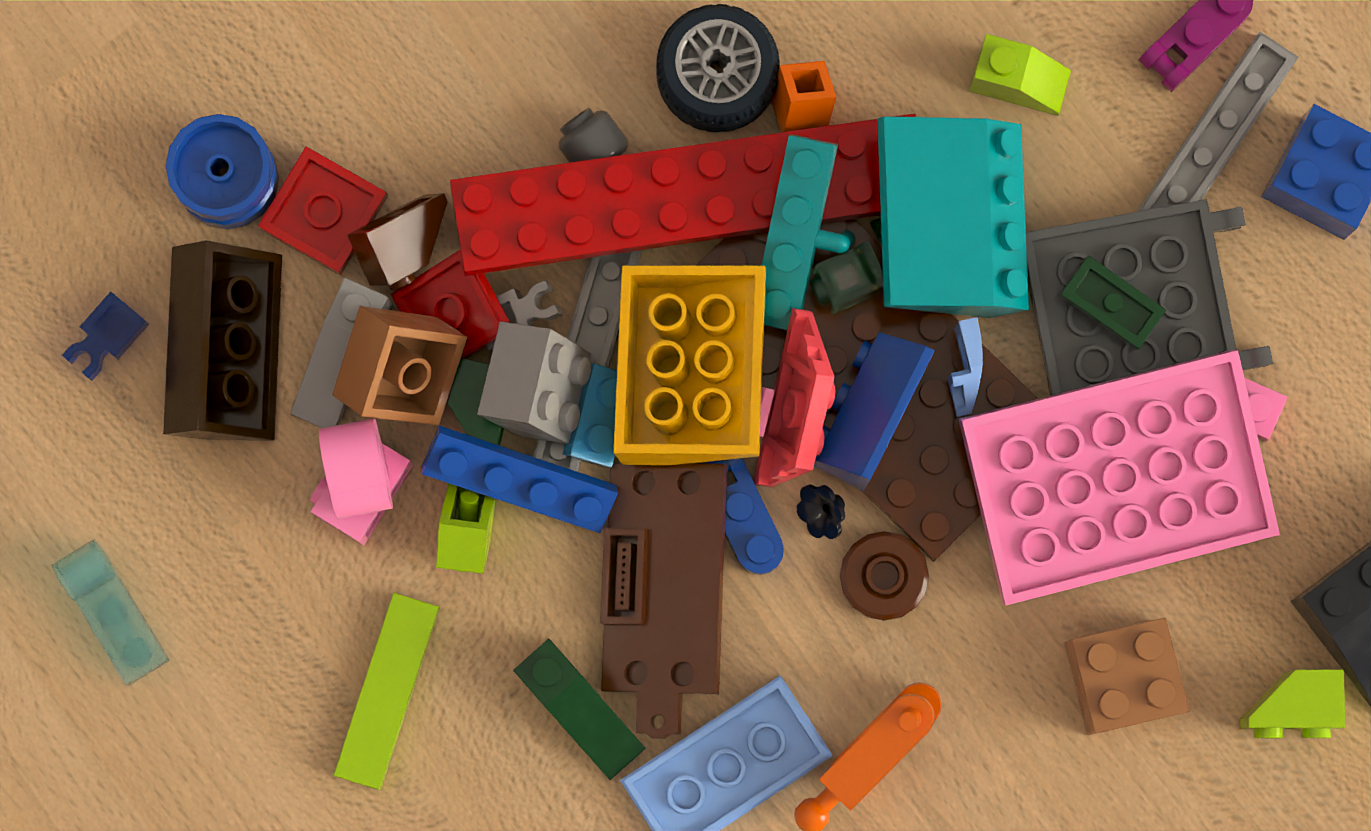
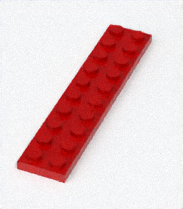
M914 113L893 117H916V114ZM878 119L451 179L450 188L464 276L769 232L790 134L838 144L821 224L881 215Z

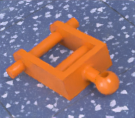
M922 682L907 686L828 766L819 778V781L826 788L816 798L804 799L795 808L794 818L799 829L802 831H821L829 823V812L840 801L851 811L930 731L942 709L940 694L933 686Z

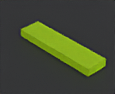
M393 592L334 776L381 790L439 613V606Z

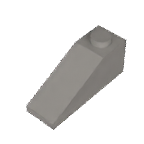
M344 278L323 323L291 410V415L320 428L339 425L347 406L332 396L359 306L392 310L393 305L388 296Z

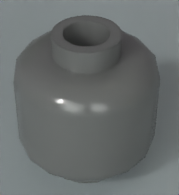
M589 107L560 128L563 136L559 141V148L569 163L620 156L628 147V140L611 116L603 110L593 113Z

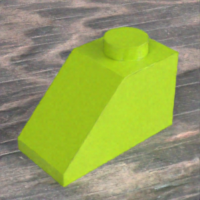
M986 34L980 48L969 92L1058 116L1071 70L1033 46Z
M448 483L439 521L436 568L484 574L491 542L496 506L495 498Z

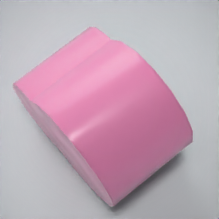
M375 418L319 429L321 456L336 518L341 519L392 509V495L386 462Z

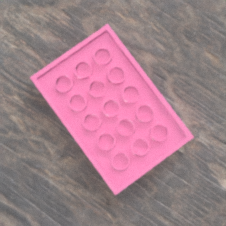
M1232 349L959 419L1001 601L1004 605L1030 600L1280 535L1238 350Z

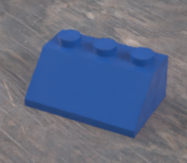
M880 332L873 344L864 340L852 366L860 369L852 386L843 382L831 408L839 413L831 429L823 425L824 446L822 452L815 459L814 467L864 491L935 350Z

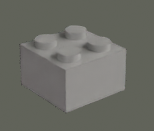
M500 321L477 415L521 437L569 444L571 434L577 428L580 420L578 405L582 388L590 378L591 353L552 329Z

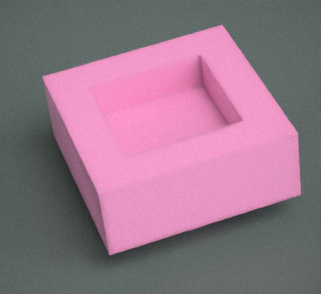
M1244 378L1258 439L1266 442L1272 435L1287 396Z

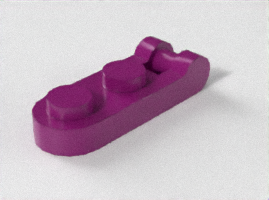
M1199 0L1159 40L1151 45L1138 61L1148 70L1152 67L1164 79L1161 83L1172 93L1244 23L1252 11L1253 0ZM1171 48L1184 59L1178 66L1166 55Z

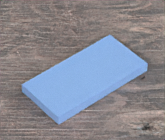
M780 675L621 779L620 782L652 831H720L833 755Z

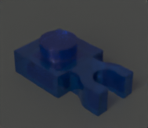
M110 291L80 325V328L88 336L83 341L69 346L61 356L73 364L79 355L89 354L91 362L82 373L93 381L100 373L104 357L108 352L119 360L148 327L149 323Z

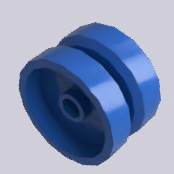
M215 114L197 118L182 128L169 146L165 166L169 186L191 216L207 226L227 230L247 226L266 212L276 196L279 176L275 158L257 130L238 117ZM228 167V172L221 176L219 170Z

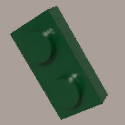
M1089 255L1084 259L1059 295L1135 350L1141 348L1167 311Z

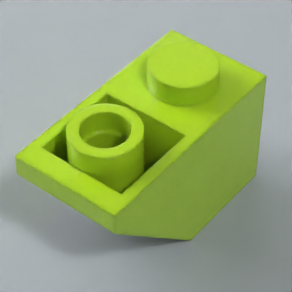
M1292 670L1285 672L1240 718V729H1254V738L1262 739L1283 738V729H1301L1302 738H1331V729L1345 728L1344 670Z

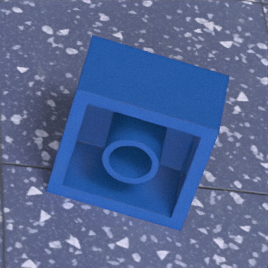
M1313 104L1302 116L1261 197L1345 240L1358 228L1371 202V133Z

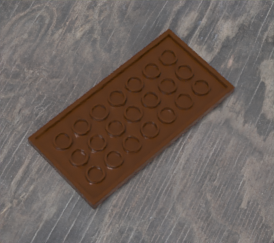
M855 219L821 224V230L834 233L850 230L856 236L855 245L844 253L816 248L803 310L813 312L835 376L833 381L835 397L843 382L850 386L853 385L860 369L852 366L864 340L873 344L879 332L935 350L865 490L862 491L934 562L981 515L959 419L1038 398L982 344V374L972 413L957 417L947 378L951 373L964 370L954 331L958 320L952 314L884 307L882 245ZM768 232L723 238L696 266H762ZM764 325L762 387L774 390L787 330ZM832 408L828 409L823 425L831 429L839 412Z

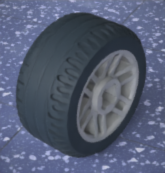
M727 4L704 5L680 16L664 34L658 48L656 61L658 88L662 99L670 111L687 125L707 132L733 131L753 122L769 106L778 81L779 52L768 28L753 14L739 7ZM712 64H719V67L723 68V73L717 74V71L712 68Z

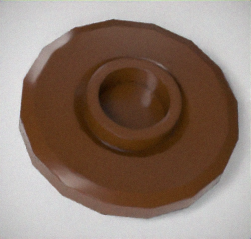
M886 531L867 534L855 542L843 558L840 571L842 591L852 608L868 618L882 621L901 618L915 609L926 594L929 579L926 559L917 545L903 535Z

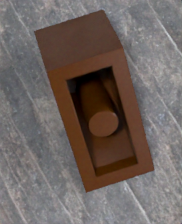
M444 193L423 195L347 234L370 286L388 285L390 290L398 289L413 282L416 279L414 272L429 264L448 203Z

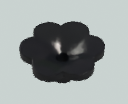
M809 484L802 487L800 490L802 501L797 504V513L799 518L807 523L809 533L815 538L826 536L829 539H834L840 536L842 532L841 522L845 519V503L840 495L834 494L832 489L826 485L816 487Z

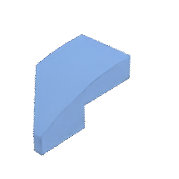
M977 317L958 321L954 328L964 370L951 373L947 380L957 417L972 413L979 390L983 366V351Z

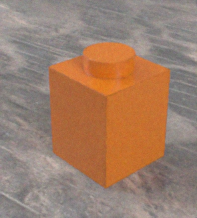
M825 61L780 65L777 74V85L771 100L780 132L829 126L836 94Z

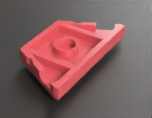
M792 308L774 387V396L753 479L754 484L757 486L775 487L812 471L816 456L822 452L824 446L823 424L826 411L832 407L835 399V385L833 382L835 376L813 312L809 310Z

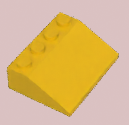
M622 265L613 453L623 465H678L759 457L765 266Z

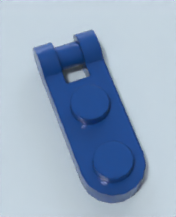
M743 458L692 463L726 464L727 471L731 470L736 483L726 487L725 535L740 565L751 574L763 575L776 569L783 558L784 547L782 539Z

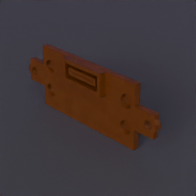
M613 464L612 468H610V483L617 485L618 495L608 515V528H604L600 624H604L601 691L638 693L636 733L647 734L653 739H665L671 734L681 735L682 694L719 695L727 484L726 464ZM661 715L664 719V724L658 729L654 725V719L656 716Z

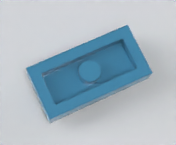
M591 363L590 378L582 388L578 405L580 420L577 428L571 434L570 443L565 444L562 455L601 467L612 468L615 457L613 452L617 387L616 370Z

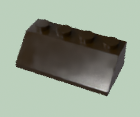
M207 240L172 247L164 435L206 440H275L282 254Z

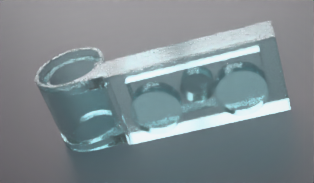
M95 539L52 564V568L68 595L76 601L125 685L133 684L170 661L109 558Z

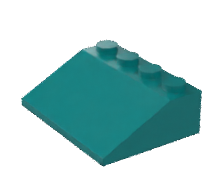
M877 118L884 307L993 318L1029 310L1021 124L987 118Z

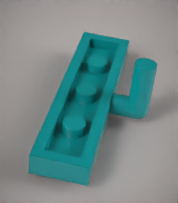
M790 134L788 137L762 266L766 267L764 325L788 330L792 308L803 309L816 248L844 253L856 243V236L850 230L834 233L820 229L838 144Z

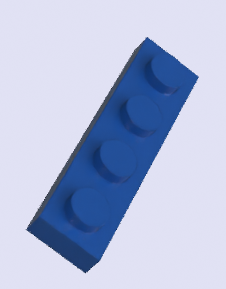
M440 425L436 430L421 466L422 475L597 533H601L618 495L617 485Z

